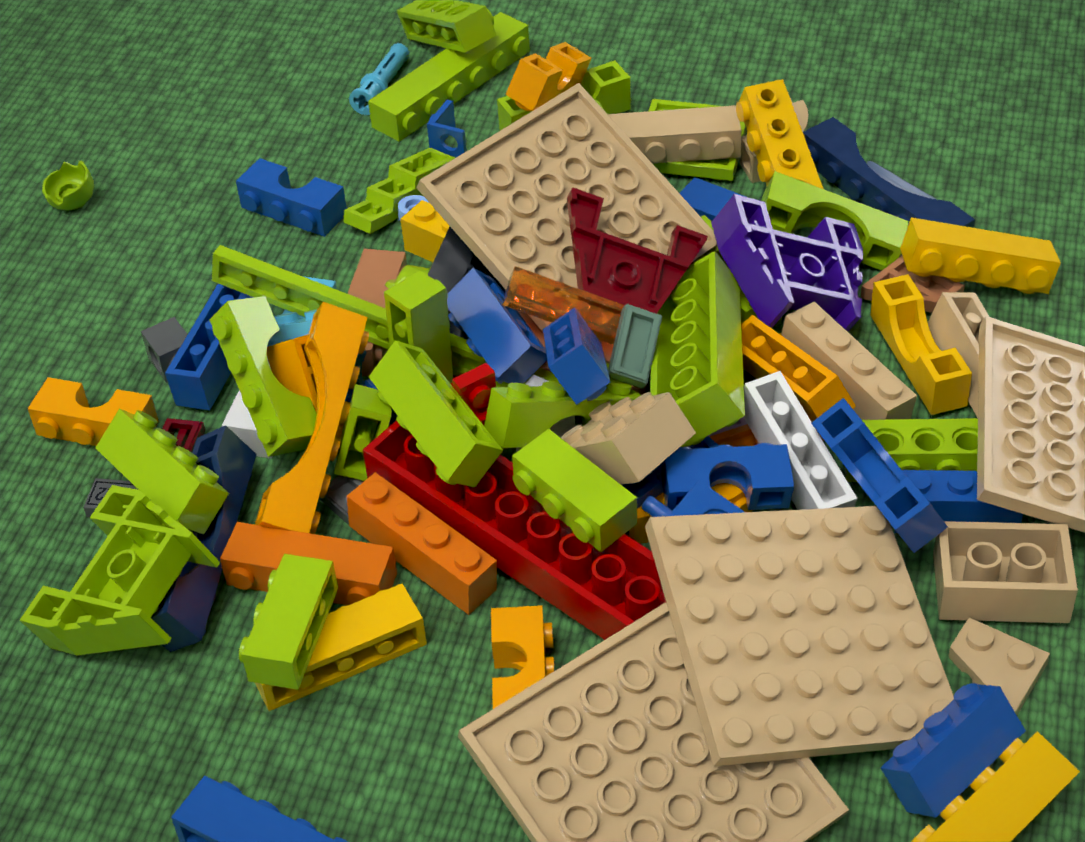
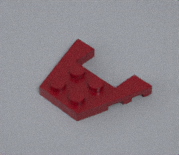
M572 187L567 196L579 298L620 313L622 308L629 304L657 314L706 243L708 236L676 225L671 233L668 252L665 255L598 231L597 225L604 198Z

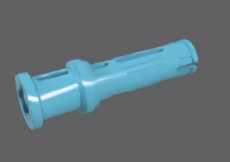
M401 43L392 45L390 51L374 72L366 74L361 79L360 87L351 92L349 103L356 112L362 115H370L369 104L367 106L364 105L388 88L389 82L397 74L404 62L408 60L409 56L407 55L410 53L405 45Z

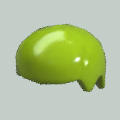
M79 161L78 166L63 162L59 170L51 172L43 180L42 193L48 203L56 209L66 211L83 207L92 197L94 181L83 161Z

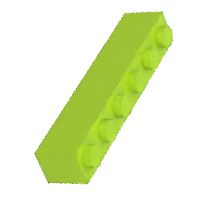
M502 12L498 13L493 17V27L497 36L466 53L446 48L370 99L368 104L372 128L400 142L429 122L430 117L439 110L446 100H451L455 104L530 52L528 25Z

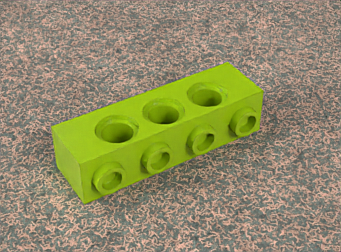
M415 0L397 10L406 36L410 40L466 53L497 36L493 27V15L483 5L458 0Z
M978 418L862 420L901 470L977 471ZM845 467L847 482H857Z

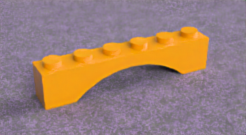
M323 302L313 315L304 350L312 366L317 387V415L314 431L308 447L299 462L287 474L273 482L263 493L255 525L315 534L321 516L320 512L315 511L319 497H325L331 479L330 475L325 474L329 460H335L341 439L335 437L338 425L345 423L350 409V403L345 401L348 388H354L360 372V367L355 366L358 353L362 354L369 339V332L364 331L368 317Z

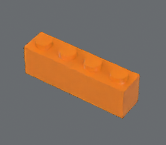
M376 472L347 495L349 526L372 544L393 547L395 561L466 614L470 615L497 590L496 559Z
M242 522L236 523L220 557L227 585L242 590L253 589L268 592L269 576L272 570L278 569L284 554L333 561L338 590L333 603L342 605L353 604L381 590L392 588L397 576L394 549L391 546Z

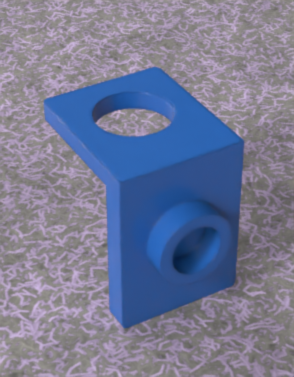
M446 100L439 110L430 117L427 123L429 147L447 155L458 157L467 151L465 131L455 128L454 105L451 100ZM449 135L456 139L458 143L457 148H452L445 144L444 141Z

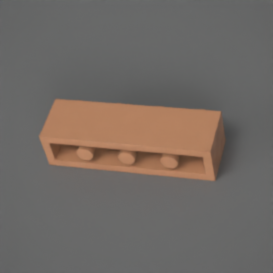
M364 249L347 294L385 308L384 291L389 289L385 286V283L389 279H396L402 268L407 265L406 252ZM367 342L365 348L367 353L363 360L361 371L362 376L369 377L388 349Z

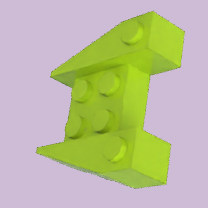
M112 485L90 516V519L108 537L72 590L68 592L42 586L19 620L51 649L73 655H84L168 644L172 638L151 619V616L157 611L160 602L173 582L179 577L187 561L216 568L220 564L217 558L191 531L169 516L160 506L154 504L140 490Z

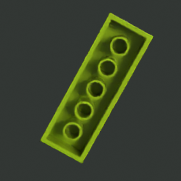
M715 251L688 267L657 313L662 316L651 365L650 393L654 396L670 392L695 430L696 434L680 447L696 445L703 441L706 436L723 427L734 425L740 418L745 416L740 286L730 269Z

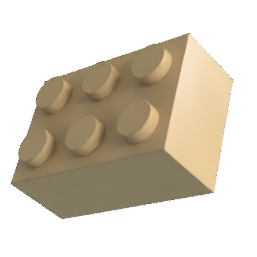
M647 392L632 401L630 397H626L614 405H611L610 402L603 403L589 414L591 420L583 427L582 425L575 426L561 438L615 481L623 485L640 482L696 432L670 392L654 396Z
M944 521L948 528L936 536L933 552L939 620H967L972 618L976 621L1070 623L1078 589L1068 524Z

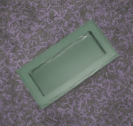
M629 304L622 308L608 367L609 378L642 389L647 385L662 320L661 315Z

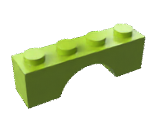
M616 61L586 70L581 86L594 100L600 101L607 114H618L631 109L630 76ZM508 96L498 98L499 131L532 111L519 108L515 104V100Z
M774 171L761 200L766 203L774 230L792 234L800 228L817 227L824 217H829L855 224L863 248V260L861 263L883 270L899 258L901 254L900 248L908 226L907 220Z
M261 296L227 301L210 318L213 333L218 339L226 357L228 368L233 374L241 392L243 403L247 407L256 427L259 440L262 442L268 457L305 450L314 431L317 413L309 397L301 396L288 390L277 380L270 369L267 360V345L269 340L280 329L266 297Z
M610 380V383L606 385V390L600 396L591 401L585 399L576 405L560 383L544 382L542 386L509 383L508 387L491 388L484 427L502 448L524 447L564 418L580 415L584 426L591 420L589 414L603 403L610 402L611 405H614L626 397H630L632 401L641 395L631 389L632 385L618 380Z

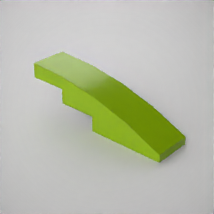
M428 148L389 165L388 178L367 187L366 200L345 209L343 222L369 234L398 218V203L401 199L411 195L423 196L417 189L420 179L452 161L455 157Z

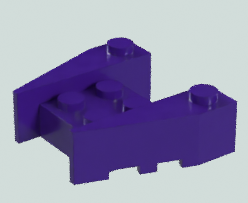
M733 194L711 224L718 250L759 320L772 328L788 309L798 310L815 302L848 332L861 318L862 299L858 297V286L862 283L863 273L859 271V264L863 260V248L855 224L824 217L808 237L782 232L772 228L765 201Z

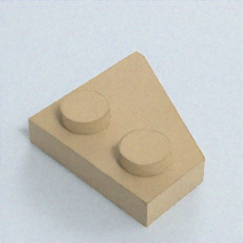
M972 618L967 619L950 646L949 651L950 660L962 672L967 673L971 677L972 683L1000 686L1016 715L1020 712L1047 666L1050 653Z

